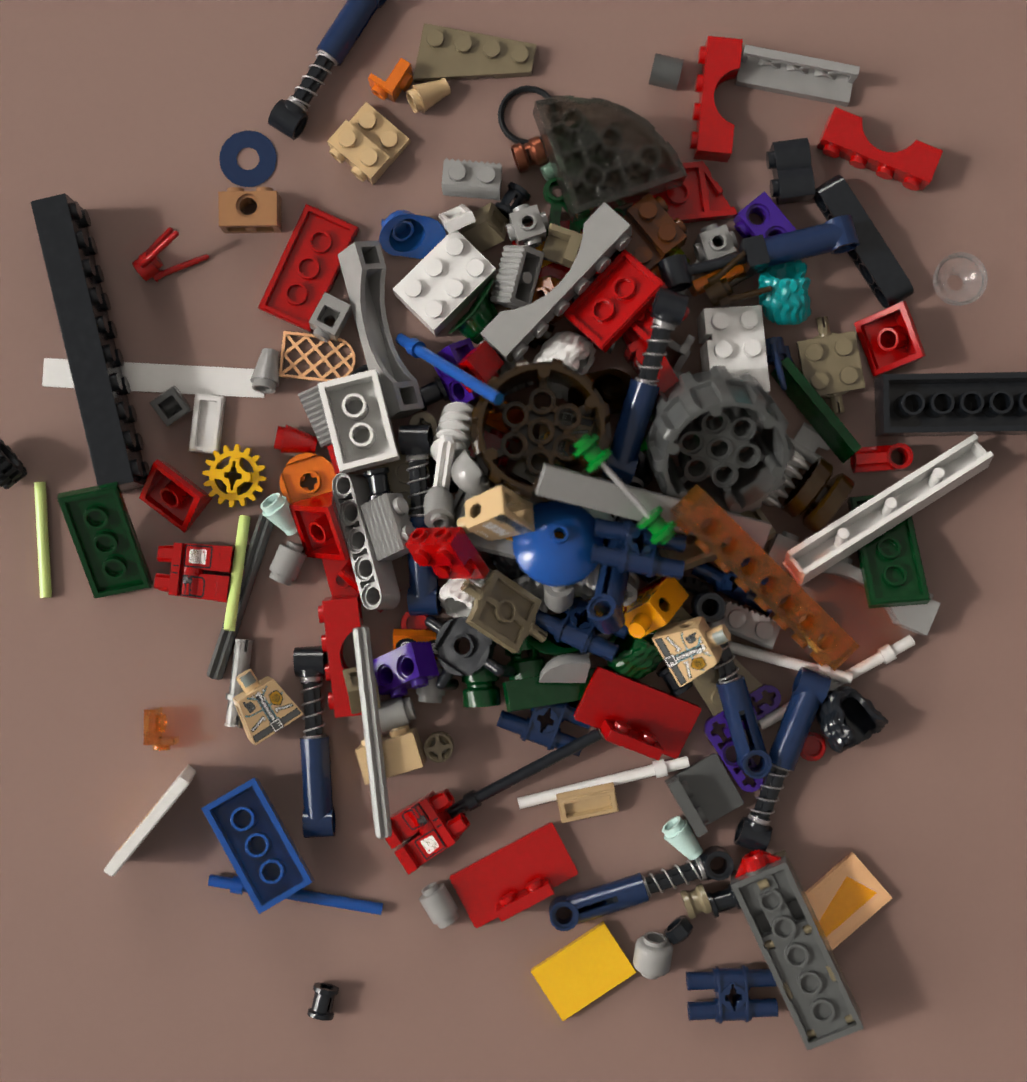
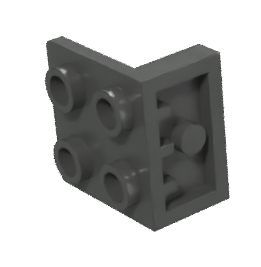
M712 753L689 768L665 780L697 837L708 832L705 826L744 804L743 799L716 753Z

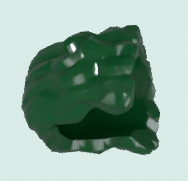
M656 630L642 638H635L629 633L625 640L612 635L609 642L620 646L614 661L611 663L606 660L610 670L634 680L642 679L647 674L656 670L659 663L664 660L652 640Z

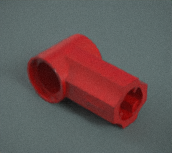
M905 443L862 447L850 458V466L853 473L897 471L911 465L914 455L912 449ZM893 450H897L902 456V461L899 465L895 464L891 459Z

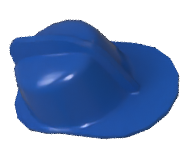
M397 210L386 219H382L379 242L382 249L388 254L423 259L446 237L444 226L436 219L415 215L407 210Z

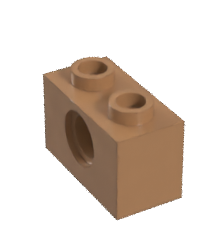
M240 187L227 188V191H218L219 227L224 233H282L281 197L277 191H273V188L257 187L256 191H245ZM256 204L257 209L253 214H244V209L247 205Z

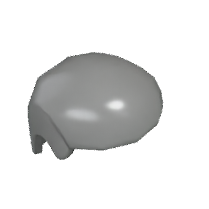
M464 449L452 464L451 475L453 481L462 491L474 496L490 490L491 482L479 468L478 462L472 460L470 451Z

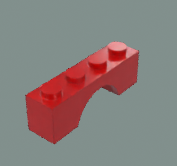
M708 36L705 46H700L698 64L703 65L702 75L697 74L695 92L700 93L699 103H694L692 121H697L696 131L691 132L689 146L690 149H694L693 159L728 162L732 154L735 125L725 120L719 114L714 102V92L722 83L736 78L741 64L743 39Z
M837 107L829 115L816 147L822 150V153L828 157L843 158L849 161V164L855 168L870 169L875 171L878 177L886 180H897L902 182L905 188L913 191H922L930 184L943 153V150L915 140L909 147L898 152H886L877 149L868 141L864 134L862 117Z
M360 594L327 597L322 600V605L318 606L319 622L325 625V634L321 635L323 652H328L329 663L325 664L324 669L326 681H331L332 692H328L329 710H334L335 718L362 715V712L351 713L342 671L349 668L343 654L344 642L354 628L361 627L363 624Z

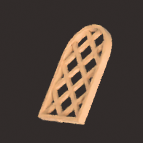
M283 332L279 377L325 382L333 380L325 379L332 373L337 378H341L336 370L343 364L347 366L349 371L342 377L349 376L354 371L356 365L355 352L352 346L344 339H337V341L342 342L337 347L330 341L332 339H329L327 343L333 350L324 356L318 348L325 342L320 341L315 345L310 339L316 338L313 334ZM290 335L300 336L302 338L295 343L294 340L290 337ZM288 338L292 346L285 351L286 339ZM307 339L313 348L304 354L298 346ZM344 345L349 347L351 354L346 358L338 351ZM296 348L301 357L293 363L287 354ZM316 351L321 359L313 365L307 357ZM336 353L342 361L333 367L327 359ZM284 357L290 364L285 370H283ZM352 358L353 362L350 366L347 361ZM302 360H305L310 366L304 373H301L296 367ZM325 362L330 370L322 376L316 367ZM293 368L298 375H289L286 373ZM314 371L319 378L307 377L306 375Z

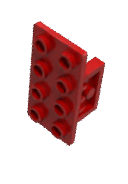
M597 666L573 716L579 722L600 729L606 741L659 761L662 754L675 759L679 757L701 712V708L699 705L634 679L627 678L604 667Z
M549 822L451 874L449 879L474 927L479 928L498 917L503 922L554 894V887L578 875V870L554 824Z

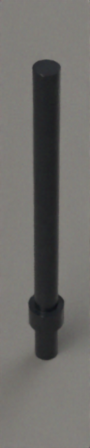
M596 728L478 791L472 790L464 794L463 799L446 809L448 814L452 818L468 809L472 811L482 805L481 802L603 739L602 734Z

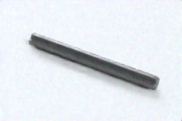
M262 513L259 515L245 557L235 631L223 630V623L207 671V676L215 680H221L224 676L235 643L234 640L237 637L274 526Z

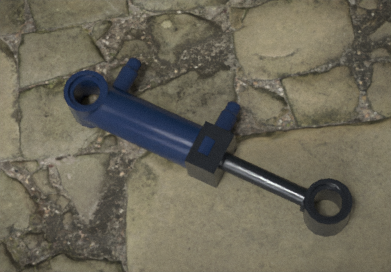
M842 215L832 218L824 224L764 238L763 234L744 238L739 246V253L689 264L686 255L669 256L658 262V268L662 281L667 285V290L678 293L693 286L692 276L721 270L742 251L746 252V256L737 265L743 264L745 275L749 276L766 272L768 267L827 253H846L857 248L860 242L852 216Z

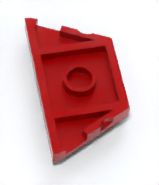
M704 161L646 166L632 206L648 193H651L654 198L660 196L668 206L667 213L673 220L679 218L683 223L735 218L737 215V210L734 206L731 207L722 194V188L717 181L713 180L711 172Z

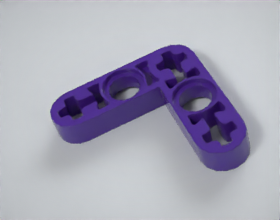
M763 684L762 687L750 693V698H753L754 702H758L763 698L762 692L764 690L767 693L773 692L774 694L771 697L772 703L770 705L763 702L757 706L761 710L759 713L756 712L753 706L757 721L779 706L781 695L776 687ZM724 710L715 716L712 715L704 724V732L736 784L746 792L757 791L761 788L760 785L763 784V778L753 779L755 782L753 785H749L747 782L743 784L742 781L745 779L743 772L740 769L736 772L733 770V768L739 767L737 761L731 762L726 758V750L734 745L733 741L728 740L719 748L717 744L723 742L718 734H711L710 732L714 729L712 725L714 722L718 724L724 723L725 727L722 728V732L726 738L731 736ZM751 757L748 767L754 768L757 764Z

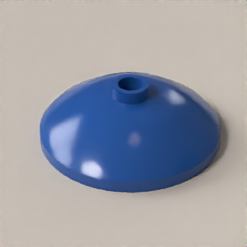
M562 501L541 502L534 505L535 531L513 536L512 539L513 553L519 567L531 579L547 586L565 587L583 581L598 565L590 563L593 544L603 546V538L593 537L595 518L583 507ZM561 532L565 537L557 539L554 534Z

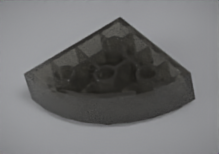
M574 95L555 96L535 101L533 116L572 223L590 217L604 202L614 209L641 200L648 193L655 195L679 187L686 179L687 173L678 154L670 143L666 142L655 131V127L649 121L627 107L606 99L595 97L588 99L574 97Z

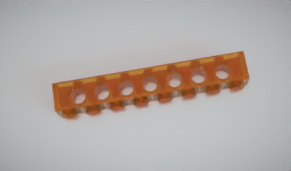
M697 484L670 510L678 518L675 521L677 526L686 535L692 531L698 537L694 543L706 555L712 551L718 557L714 562L726 574L732 570L738 576L734 582L746 594L752 590L757 595L753 600L765 612L772 609L776 613L772 619L784 631L790 627L795 632L791 637L803 649L808 645L813 650L809 655L821 667L827 663L835 671L860 647ZM711 518L710 524L706 528L701 529L702 522ZM731 538L728 546L721 548L722 542ZM746 558H750L749 563L746 566L741 567V563ZM769 577L768 582L765 585L760 586L763 579ZM788 596L786 602L780 605V601ZM807 615L805 620L799 623V620ZM822 634H825L824 637L818 641V638Z

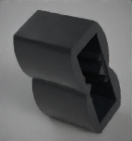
M808 138L773 142L770 151L766 152L767 169H772L774 179L770 180L771 197H776L778 205L812 200L816 192Z

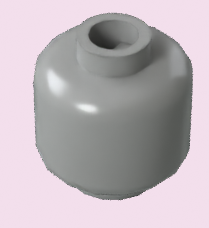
M647 932L644 936L638 938L633 957L635 969L647 979H657L666 975L670 971L673 955L671 942L667 940L665 935L658 932Z

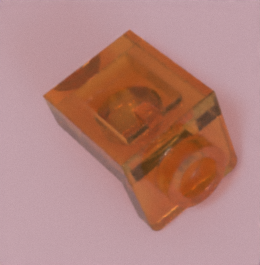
M162 707L144 709V745H153V750H170L171 745L179 742V736H162V732L166 731L167 726L166 714H162Z

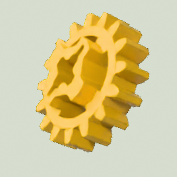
M235 444L233 451H231L228 445H224L223 454L214 450L213 455L216 459L214 461L206 459L205 461L210 466V470L202 471L203 475L209 476V480L203 483L204 486L212 487L209 496L213 497L218 494L220 496L218 499L219 504H223L226 499L229 500V507H235L237 500H239L241 506L247 505L246 498L256 501L257 498L254 492L264 491V488L259 485L260 481H267V477L261 476L260 473L266 469V465L257 464L261 456L255 455L251 457L252 449L249 447L244 452H241L239 444ZM231 457L227 466L223 469H217L223 460ZM243 458L250 463L254 473L248 472L243 466ZM235 468H237V473H241L242 477L233 484V479L228 478L229 472H234ZM216 479L222 480L227 486V493L219 487ZM247 482L253 483L248 491L239 495L242 486Z

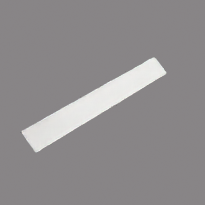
M44 358L43 387L74 388L68 359ZM124 362V366H120L122 375L127 378L131 391L164 393L171 387L176 386L182 394L264 398V393L252 389L253 383L250 379L254 369Z

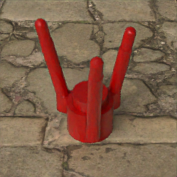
M169 227L145 252L138 256V259L132 262V265L145 281L153 278L158 282L164 276L208 260L209 255L204 254L161 271L160 268L163 266V263L157 255L179 236L178 231L173 232V228Z

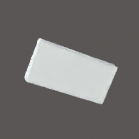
M463 204L438 216L448 233L476 222L473 212Z
M195 394L189 442L190 452L213 454L214 450L220 452L226 401L224 396Z

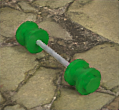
M588 433L584 434L573 444L576 448L573 456L575 458L580 456L585 458L588 462L586 470L589 473L600 466L644 515L638 522L637 527L640 530L647 528L652 533L650 542L653 545L658 542L661 545L667 543L676 534L673 529L677 524L673 520L666 522L661 517L663 508L660 505L649 512L604 462L612 454V451L610 449L602 450L596 444L599 438L596 433L591 437Z

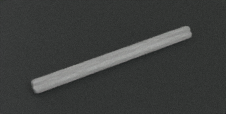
M357 627L353 629V640L375 835L377 838H388L392 836L370 631L368 627Z

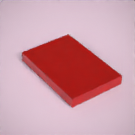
M624 249L570 305L563 315L605 353L654 302L659 287L667 289V285Z

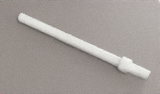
M908 635L892 645L886 644L877 649L876 654L845 671L853 673V680L882 663L888 664L897 659L896 655L916 645L915 641ZM831 680L829 691H833L845 683ZM788 703L758 720L762 730L783 719Z
M730 641V651L736 655L799 671L801 667H805L829 676L831 680L849 685L853 678V673L831 668V664L820 661L816 664Z
M687 756L668 761L659 759V761H652L651 765L519 797L517 800L519 808L523 809L556 801V794L611 782L616 786L652 776L661 778L668 776V772L689 768L690 765Z

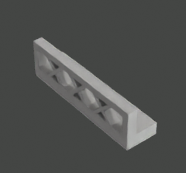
M745 45L741 54V64L736 76L735 85L847 107L850 102L853 83L859 75L860 66Z

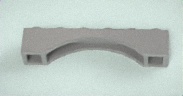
M604 202L584 223L578 255L562 281L548 294L531 304L517 309L501 311L480 333L484 340L509 363L514 359L519 360L529 348L527 345L535 337L538 339L549 328L548 323L555 316H561L568 309L569 301L574 295H580L590 285L589 280L596 272H603L611 262L610 257L617 250L621 252L628 246L632 239L630 237L632 235L631 225Z
M379 240L353 242L338 254V259L368 370L376 369L379 373L390 420L406 418L423 409L424 404L417 379L408 371L400 359L389 331L385 308L386 265Z
M783 531L782 534H775L774 538L769 542L762 561L766 560L768 567L788 578L792 577L782 562L785 559L786 552L800 544L798 542L799 537ZM848 557L822 572L846 578L865 589L861 569L851 565L853 560ZM929 593L930 601L928 604L884 607V610L893 624L918 635L927 636L941 603L932 600L934 595Z

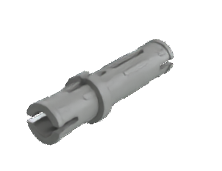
M235 638L229 693H226L225 696L228 704L224 726L243 728L233 698L243 692L236 677L250 669L254 640Z

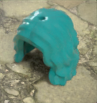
M801 260L769 267L766 272H762L759 276L758 282L760 286L758 289L767 286L773 287L771 292L759 295V304L762 306L764 315L772 323L778 325H798L805 322L812 315L810 308L811 299L808 295L811 279L805 277L807 264Z

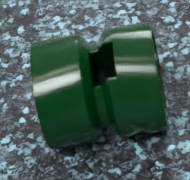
M524 639L517 653H511L505 649V655L511 659L507 665L513 666L516 671L513 677H509V680L540 676V672L545 666L544 658L539 656V651L531 647L526 639ZM527 650L529 657L521 658V651Z
M486 668L475 676H462V682L467 685L463 690V706L474 708L501 705L500 688L495 685L499 677Z

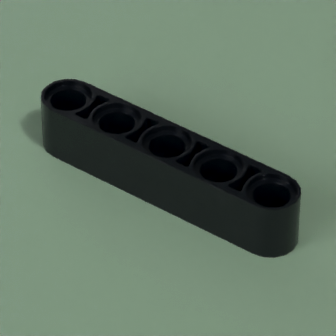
M836 175L815 188L814 201L827 221L842 215L852 216L860 245L847 253L880 304L886 309L911 296L914 293V289L909 278L845 179L841 175Z

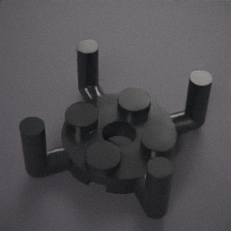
M432 616L425 619V625L437 634L435 640V647H437L439 656L437 658L440 665L444 668L436 681V687L440 690H456L458 688V680L452 678L454 675L475 676L485 668L498 677H513L516 671L513 666L501 665L492 658L496 642L465 623L468 616L458 617L449 621ZM463 638H467L470 641V650L463 655L459 651V643Z

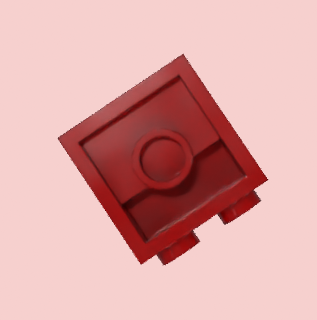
M462 527L416 528L410 534L405 544L412 554L414 561L419 566H431L439 579H485L490 571Z

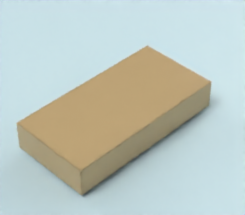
M613 782L556 794L562 823L619 811Z

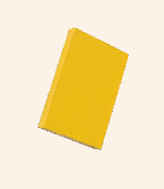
M603 921L531 968V973L562 1021H564L634 975L636 970Z

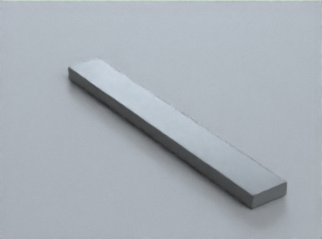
M544 463L535 490L538 496L640 521L644 517L614 481ZM625 484L649 512L660 505L663 508L661 517L666 522L673 520L677 524L673 529L675 531L760 553L763 552L772 524L767 521Z

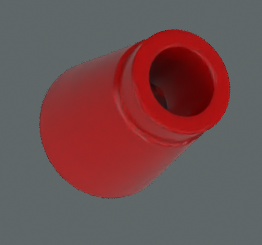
M289 425L285 427L278 426L274 449L281 450V453L315 454L316 436H312Z

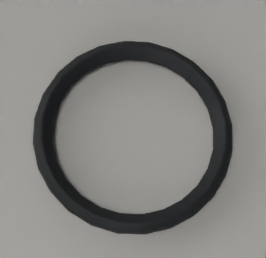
M521 86L513 89L503 98L499 106L498 123L502 132L512 142L528 143L529 140L520 139L508 130L504 122V110L509 100L515 95L522 92H534L544 97L552 109V123L549 129L539 137L541 142H544L552 135L557 126L558 108L555 101L545 90L535 86Z

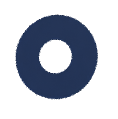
M248 130L230 136L223 144L219 158L220 167L227 179L242 187H253L265 182L272 175L277 159L276 151L271 141L259 132ZM243 148H253L258 152L259 163L254 169L244 170L238 165L237 154Z

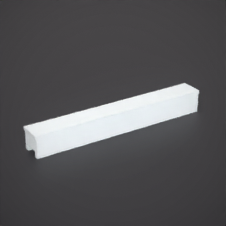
M976 434L971 435L788 550L782 564L798 585L802 586L988 468L994 454L991 451L986 452L977 441L979 437Z

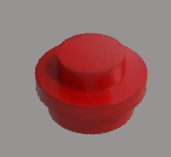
M809 732L800 756L807 761L821 759L827 748L825 739L816 732Z

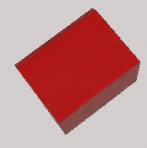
M906 301L897 303L854 323L873 377L914 363L926 356Z
M157 459L153 462L139 498L185 533L213 497H210L208 493L170 464Z
M332 491L293 502L289 505L307 557L342 561L350 559Z

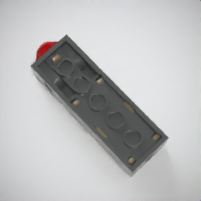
M758 849L744 855L739 868L731 874L730 885L807 1050L864 1029L858 1004L786 850L771 854Z

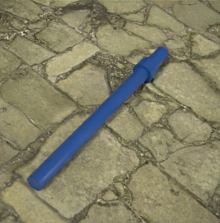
M403 333L397 335L396 343L404 347L409 355L425 360L492 403L500 405L503 402L504 395L429 350L426 348L425 343L419 339L410 338Z
M214 874L209 876L208 886L230 889V893L241 895L243 892H247L237 875H234L233 878ZM302 889L286 898L381 915L383 903Z

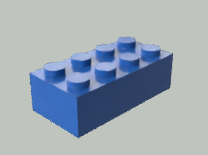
M252 778L201 808L259 914L315 881L258 778Z

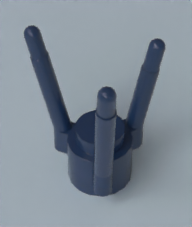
M783 337L765 339L768 365H775L781 389L786 390L787 385L781 361L788 357L794 363L790 355L789 346L784 345Z

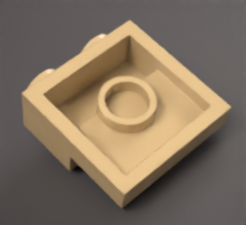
M366 102L350 121L345 120L327 142L330 147L329 153L341 164L344 161L352 167L351 172L360 181L368 180L374 185L410 144V139Z

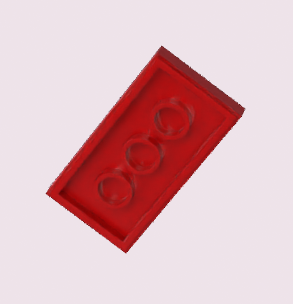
M306 204L258 309L312 333L313 330L310 328L309 320L324 292L330 294L341 271L338 254L354 242L359 232V227Z

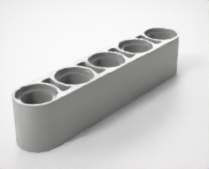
M338 473L332 481V492L361 601L370 610L394 609L400 602V590L392 561L377 562L360 505L369 502L368 497L371 494L368 480L361 474Z

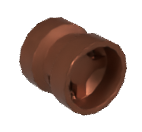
M539 136L529 139L528 143L525 144L517 143L511 145L512 155L519 173L528 171L533 165L539 167L547 164V157Z

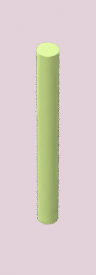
M34 482L40 598L52 597L46 482Z
M240 515L238 521L223 628L226 631H235L251 520V517L246 515Z

